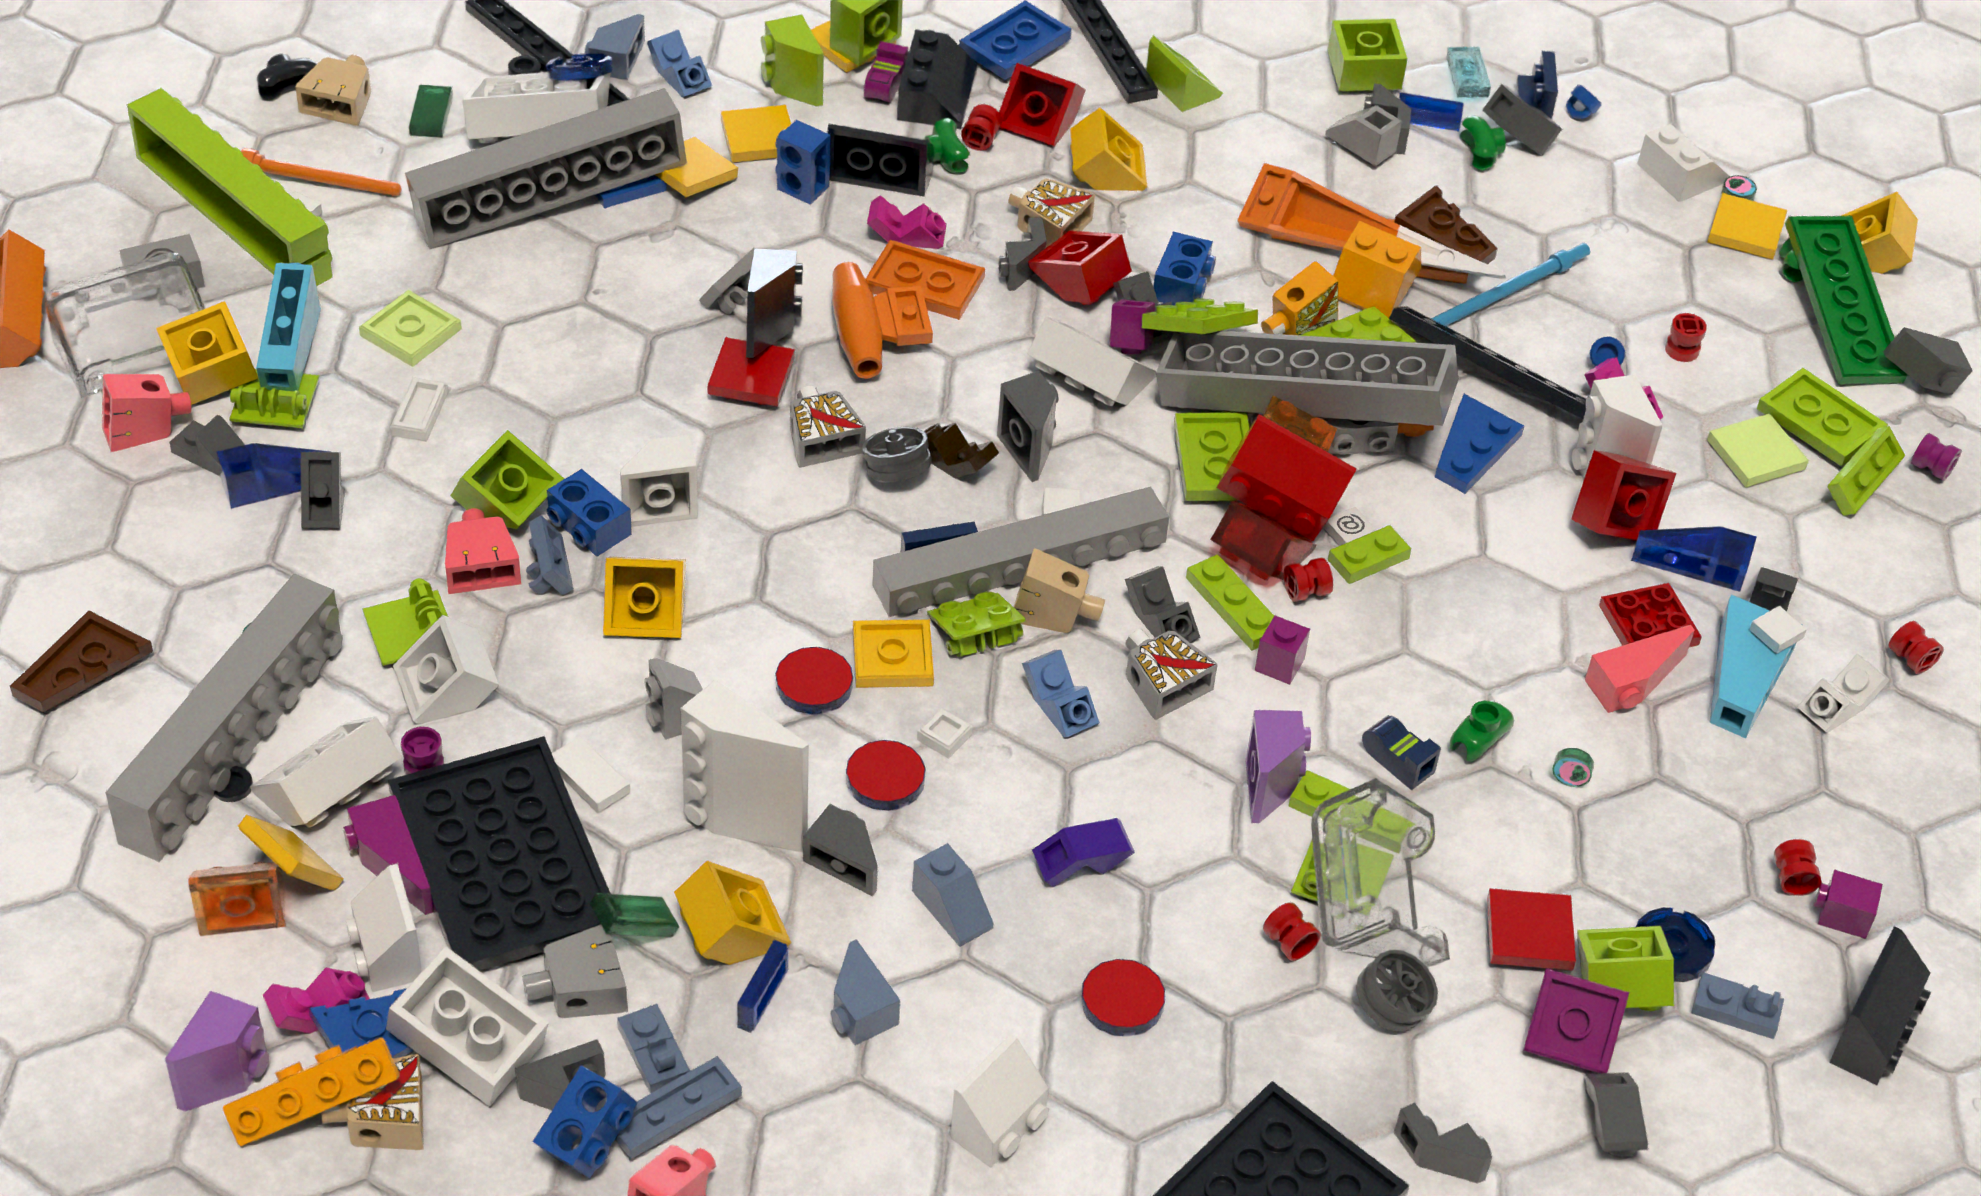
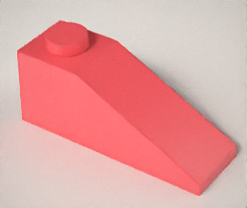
M1691 625L1594 654L1591 657L1585 681L1608 713L1623 708H1633L1641 703L1687 655L1695 630Z

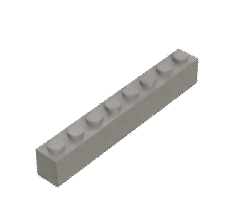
M1150 486L874 559L872 586L888 617L910 613L921 608L1021 582L1034 548L1077 567L1165 543L1169 515Z

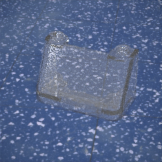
M165 253L65 283L53 288L45 297V308L54 346L81 398L102 392L103 375L114 374V365L165 350L156 330L157 327L206 309L185 260L177 253Z
M1376 778L1322 802L1313 813L1311 830L1322 940L1326 945L1339 952L1376 958L1380 953L1390 949L1403 950L1416 956L1427 967L1449 960V946L1446 934L1438 927L1432 925L1418 929L1411 861L1425 855L1434 843L1435 825L1433 814Z

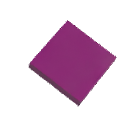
M1546 968L1523 1051L1597 1073H1608L1629 992Z

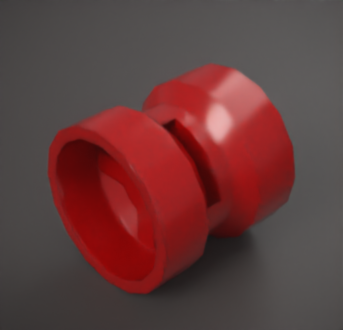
M986 104L977 105L972 109L968 121L961 131L962 140L968 147L981 151L991 146L995 134L1002 124V117L997 109Z
M1691 313L1676 315L1671 323V334L1667 337L1665 344L1666 353L1672 359L1681 362H1691L1697 359L1701 350V341L1705 337L1707 330L1705 321Z
M1322 557L1310 560L1307 565L1295 563L1286 565L1284 568L1285 588L1293 602L1306 600L1311 594L1323 596L1331 594L1333 591L1332 571L1327 560Z
M1910 621L1900 627L1888 644L1889 648L1897 656H1904L1907 659V666L1916 674L1930 669L1940 659L1944 651V647L1936 639L1928 638L1925 635V629L1916 621Z
M1793 839L1785 841L1775 848L1776 866L1781 870L1779 873L1780 885L1786 894L1801 896L1812 893L1819 888L1822 880L1819 867L1815 865L1817 858L1811 842L1804 839Z
M1292 902L1285 903L1276 908L1263 924L1264 932L1271 940L1278 941L1281 944V951L1290 961H1296L1305 957L1317 946L1321 938L1320 931L1312 923L1303 920L1302 911Z

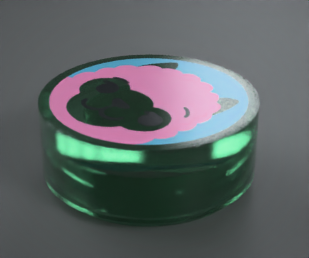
M1733 175L1725 179L1721 194L1725 193L1753 201L1757 186L1754 181L1745 176Z
M1565 748L1555 756L1552 768L1553 775L1564 785L1571 787L1583 786L1591 780L1594 761L1587 752L1581 749Z

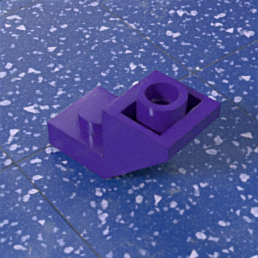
M1118 818L1064 827L1032 849L1045 882L1053 887L1086 865L1104 874L1135 853L1123 824Z

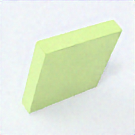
M410 290L404 292L359 326L361 337L412 367L462 329L460 319Z
M1770 413L1711 430L1708 434L1707 441L1745 488L1805 470L1809 462Z

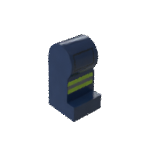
M1385 716L1362 735L1363 745L1369 755L1411 791L1435 773L1441 747L1430 738L1423 742L1412 732L1407 731L1404 724L1396 717Z

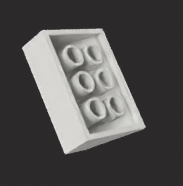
M553 72L480 77L462 99L468 139H478L479 143H491L498 141V137L511 136L513 138L605 108L608 104L611 74L608 73L581 80L551 79L549 75Z
M714 680L681 707L684 813L691 822L696 825H702L713 834L802 853L803 836L808 831L809 744Z

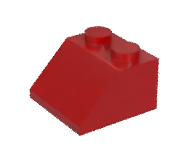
M1016 63L999 110L1002 117L1000 128L1055 147L1075 121L1086 90L1077 83Z
M1068 231L1028 261L1030 269L1064 301L1080 302L1082 305L1097 302L1103 293L1114 287L1113 282L1123 279L1132 272L1122 234Z
M1594 450L1571 520L1599 534L1653 543L1676 473L1623 455Z

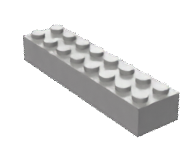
M663 88L406 172L405 176L417 225L429 249H433L664 172V170L687 164L680 112L666 89Z
M1174 331L1156 371L1162 406L1439 426L1444 424L1459 380L1455 345L1217 331L1207 334Z
M293 574L109 787L105 794L119 845L158 862L164 858L170 849L172 850L178 846L183 833L194 820L200 819L204 814L207 804L215 796L214 791L221 792L226 788L230 780V769L233 766H240L249 760L256 745L264 736H268L273 731L276 721L285 710L293 707L299 693L309 682H313L317 678L320 668L329 657L334 656L339 651L343 637L340 631L339 610L336 605L334 589Z

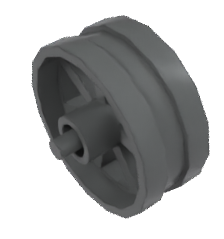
M896 427L883 430L866 439L862 448L868 476L877 481L897 482L911 479L929 469L932 459L928 448L926 432L914 427Z
M1390 949L1380 953L1372 963L1363 969L1357 979L1356 991L1363 1009L1378 1025L1391 1031H1406L1415 1027L1423 1018L1431 1013L1437 1004L1438 989L1435 978L1422 961L1403 950ZM1410 1004L1418 1008L1417 1013L1413 1012Z

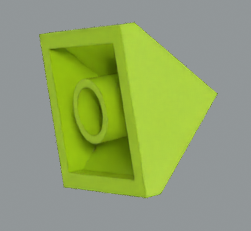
M1153 35L1149 40L1146 71L1157 88L1181 112L1221 97L1223 92L1185 56Z

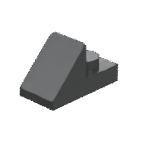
M216 415L205 426L193 420L169 442L171 453L228 481H231L254 459L252 452L220 415Z
M301 452V528H341L345 489H341V452Z
M1761 567L1749 602L1769 611L1780 605L1787 612L1798 578Z
M598 1039L516 1067V1086L520 1100L552 1111L581 1065L603 1078L606 1077L604 1051Z

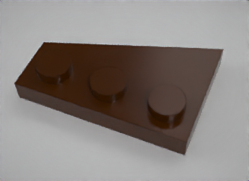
M1437 185L1395 216L1394 223L1485 264H1489L1496 258L1498 248L1475 224L1467 223L1460 216L1461 210L1454 203L1448 204L1442 198L1443 191Z
M89 610L10 685L12 696L45 712L152 653V643Z

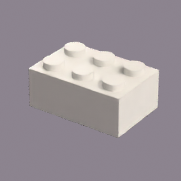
M445 946L389 1008L386 1030L490 1107L514 1079L515 1068L527 1064L544 1044L549 1022Z

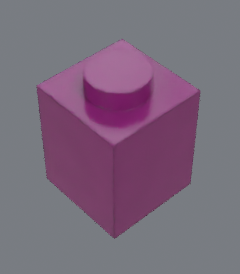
M1121 299L1114 303L1111 311L1110 347L1121 348V353L1141 354L1142 350L1153 345L1154 329L1142 328V314L1155 312V302Z
M1274 615L1260 639L1255 671L1290 685L1305 660L1310 628Z
M1834 869L1829 884L1821 883L1816 895L1814 906L1821 908L1818 925L1866 939L1877 915L1883 884Z

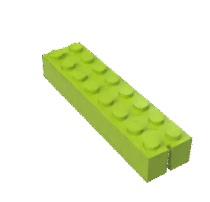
M159 88L127 104L137 159L274 275L276 263H301L313 266L316 286L333 278L331 268L333 258L327 235H329L328 226L321 217H316L311 213L301 200L293 198L279 182H274L269 178L259 165L251 163L237 147L233 148L223 139L218 131L210 129L197 114H192L177 97L173 98L164 89Z

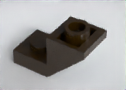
M937 423L924 430L928 439V448L932 459L931 464L953 478L977 473L999 454L992 441L977 445L975 441L968 443L956 423L943 427Z

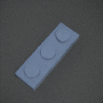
M716 1056L638 1100L630 1123L619 1132L615 1140L631 1160L742 1096V1086L721 1059Z

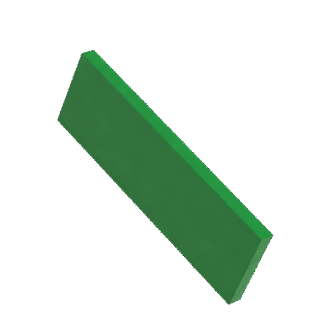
M1789 216L1785 226L1838 384L1904 383L1908 377L1907 373L1885 357L1883 353L1894 339V335L1853 217Z

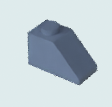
M637 14L597 28L592 41L588 40L585 46L584 55L585 59L589 60V66L610 67L613 69L610 72L611 78L628 80L645 42L644 15Z
M948 843L914 861L912 892L959 947L994 928L993 920L972 870Z
M857 939L848 945L834 989V1008L831 1010V1018L836 1029L840 1033L846 1032L856 1046L899 1025L900 1015L899 997Z

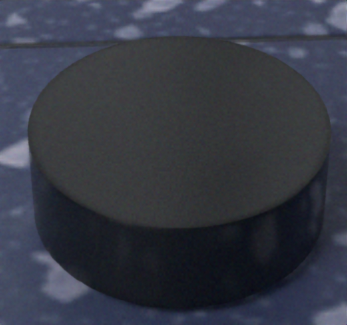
M517 56L508 63V75L541 73L539 60L532 56Z
M233 766L230 769V780L226 788L221 792L214 791L215 797L224 802L240 801L252 791L250 786L253 785V780L250 772L243 767Z

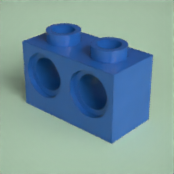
M796 119L787 129L782 130L778 134L775 142L777 148V165L775 168L777 190L811 205L829 188L830 134Z
M1173 231L1154 277L1153 287L1158 302H1171L1175 306L1176 302H1194V299L1197 297L1203 298L1207 285V278L1205 276H1212L1216 263V256L1211 255L1213 241Z
M580 469L547 490V515L551 522L557 527L561 526L572 535L579 546L586 547L594 555H601L632 535L631 509L583 469Z
M581 1065L532 1142L550 1156L590 1179L595 1170L600 1168L606 1161L609 1148L619 1132L630 1123L633 1117V1110L638 1102L619 1086ZM607 1098L605 1105L595 1112L598 1103ZM582 1136L578 1147L571 1150L573 1142Z

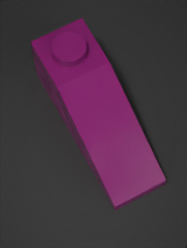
M396 795L347 808L350 825L344 826L343 832L349 851L357 849L362 865L376 876L389 865L398 864L408 902L425 915L433 913L430 886Z

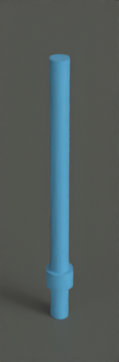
M1582 243L1568 251L1560 250L1550 255L1548 261L1431 319L1448 326L1554 272L1559 274L1571 268L1574 262L1590 254V248L1586 243Z

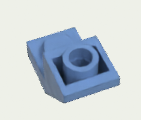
M679 29L646 42L658 73L682 98L713 86L701 56L690 59Z
M1053 650L1022 663L1034 700L1063 737H1069L1100 723L1088 687L1073 685L1062 650Z

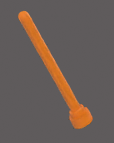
M248 148L241 150L245 158L251 163L259 165L263 172L391 196H397L402 191L400 184L396 182L265 159V155L260 154L258 150Z

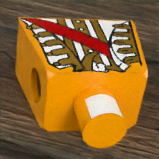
M1317 261L1311 263L1275 291L1272 296L1273 315L1261 322L1263 332L1265 334L1299 336L1338 320V280Z

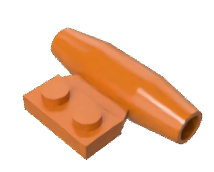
M844 262L834 268L832 306L841 346L854 373L858 377L872 378L882 370V340L897 343V346L932 343L933 331L921 285L887 288L886 291L873 296L857 264Z

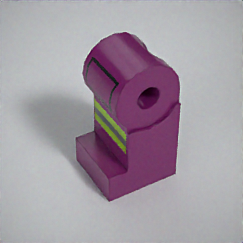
M880 41L877 47V56L865 79V97L878 98L886 102L893 100L898 91L908 57V47Z

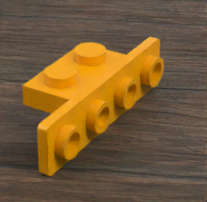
M378 1038L342 1052L340 1045L329 1048L314 1055L317 1061L316 1064L303 1069L301 1063L297 1062L275 1072L277 1081L224 1105L223 1111L237 1144L244 1146L398 1079L399 1072L385 1040Z

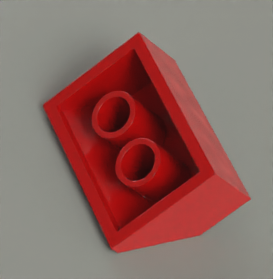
M1259 414L1230 457L1216 488L1314 541L1331 517L1357 468Z

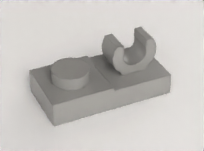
M755 247L716 281L699 299L707 309L718 300L720 309L729 315L737 307L730 298L734 299L739 305L747 298L745 291L735 285L739 282L743 286L749 283Z

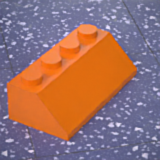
M9 229L0 237V368L18 367L28 357L35 356L42 345L40 332L43 321L42 300L45 294L43 290V276L46 272V267L44 266L45 250Z

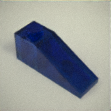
M251 443L217 451L221 481L230 508L301 492V452L331 451Z
M1721 526L1640 530L1631 561L1740 592L1757 536Z

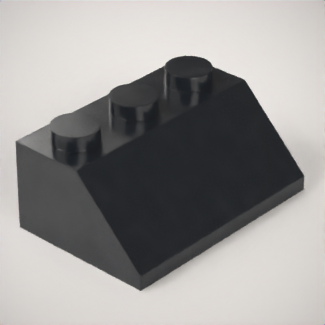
M915 29L898 88L897 120L934 125L943 118H949L957 124V129H962L978 64L947 33Z
M835 124L828 125L827 133L830 134L829 181L925 197L933 173L934 145L929 140Z
M1895 926L1893 927L1849 1016L1829 1062L1875 1085H1878L1884 1070L1893 1074L1903 1053L1902 1050L1896 1048L1898 1041L1905 1044L1908 1043L1918 1022L1910 1018L1913 1011L1921 1015L1931 994L1930 991L1924 989L1931 973L1903 930Z

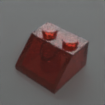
M1232 501L1210 539L1221 546L1218 551L1221 555L1238 563L1240 558L1251 564L1248 571L1265 581H1268L1270 576L1284 580L1283 572L1285 566L1295 563L1301 564L1317 546V544L1254 508Z

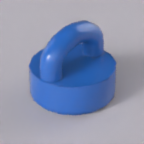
M1581 84L1571 91L1570 94L1572 96L1566 103L1567 112L1576 119H1585L1591 113L1595 114L1602 106L1601 102ZM1577 101L1585 107L1583 111H1577L1574 108V104Z
M1610 336L1602 337L1596 340L1591 347L1590 359L1595 367L1611 358L1617 357L1620 365L1624 361L1625 349L1616 338Z

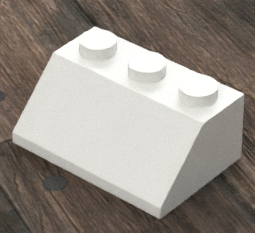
M1047 316L1027 355L1038 360L1035 365L1037 368L1051 375H1054L1056 370L1067 375L1064 382L1081 391L1084 390L1085 386L1095 390L1096 392L1093 397L1109 406H1113L1115 401L1128 405L1156 377V370L1072 326Z
M1635 375L1594 380L1590 396L1586 399V412L1583 423L1579 425L1577 446L1572 451L1573 465L1576 470L1581 472L1583 478H1585L1594 450L1619 454L1652 464L1663 425Z
M377 716L347 721L255 782L250 788L262 802L289 826L305 824L307 827H311L324 820L329 815L326 809L338 802L339 805H343L357 797L361 793L358 787L369 780L374 783L389 775L393 771L390 765L402 757Z

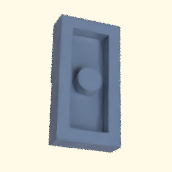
M540 515L529 521L532 537L529 539V544L533 553L537 556L538 562L532 563L526 568V573L534 579L528 584L537 594L545 593L553 586L560 594L564 595L574 588L563 536Z
M1703 972L1698 984L1691 1014L1774 1039L1778 1030L1784 998H1781V993L1777 991L1771 995L1758 991L1759 986L1752 985L1748 988L1743 984Z
M658 1004L617 1018L618 1029L650 1094L690 1072Z

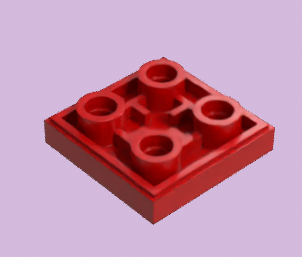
M725 337L707 385L708 394L721 396L725 399H738L755 402L760 405L778 406L795 359V349L771 345L754 358H746V341Z
M1670 583L1602 596L1600 599L1599 607L1622 646L1691 625L1695 630L1689 647L1699 646L1702 636Z
M1489 888L1487 906L1491 964L1574 970L1576 953L1571 895Z

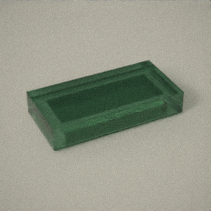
M419 85L408 126L409 136L443 138L453 98L452 87Z
M596 893L590 902L606 934L673 937L679 928L663 897Z

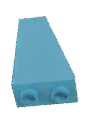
M276 263L256 366L260 386L266 387L267 390L276 388L283 391H298L321 311L312 265Z
M1731 595L1720 626L1710 723L1747 738L1791 657L1796 643L1776 654L1750 631L1752 621L1769 612V610Z

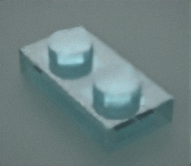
M1448 47L1446 59L1457 98L1489 97L1491 85L1480 47Z

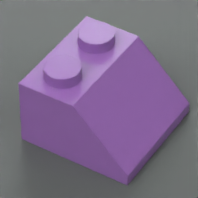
M1254 710L1245 760L1251 823H1260L1289 799L1297 786L1299 776H1305L1306 755L1304 751H1310L1311 729L1310 727H1304L1302 711Z
M210 990L165 1058L177 1109L188 1111L246 1092L254 1078L260 1077L264 1073L268 1065L269 1053L266 1050L264 1029L261 1026L258 1007Z

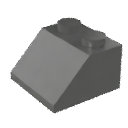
M1040 371L1001 383L997 437L1031 482L1039 480L1051 450L1053 431L1056 428V403L1059 400L1056 387L1053 383H1048Z

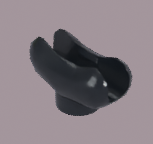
M286 54L273 56L267 62L266 68L257 75L259 95L263 99L272 100L282 94L296 90L295 86L317 63L309 58L291 59Z

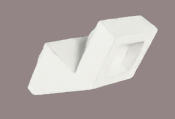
M1856 654L1832 683L1822 678L1797 708L1828 733L1863 711L1890 679L1861 655Z

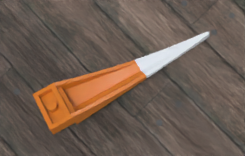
M1266 163L1263 164L1237 220L1240 227L1271 235L1273 239L1342 251L1358 222L1361 221L1420 246L1421 265L1506 279L1502 270L1396 224L1295 171Z

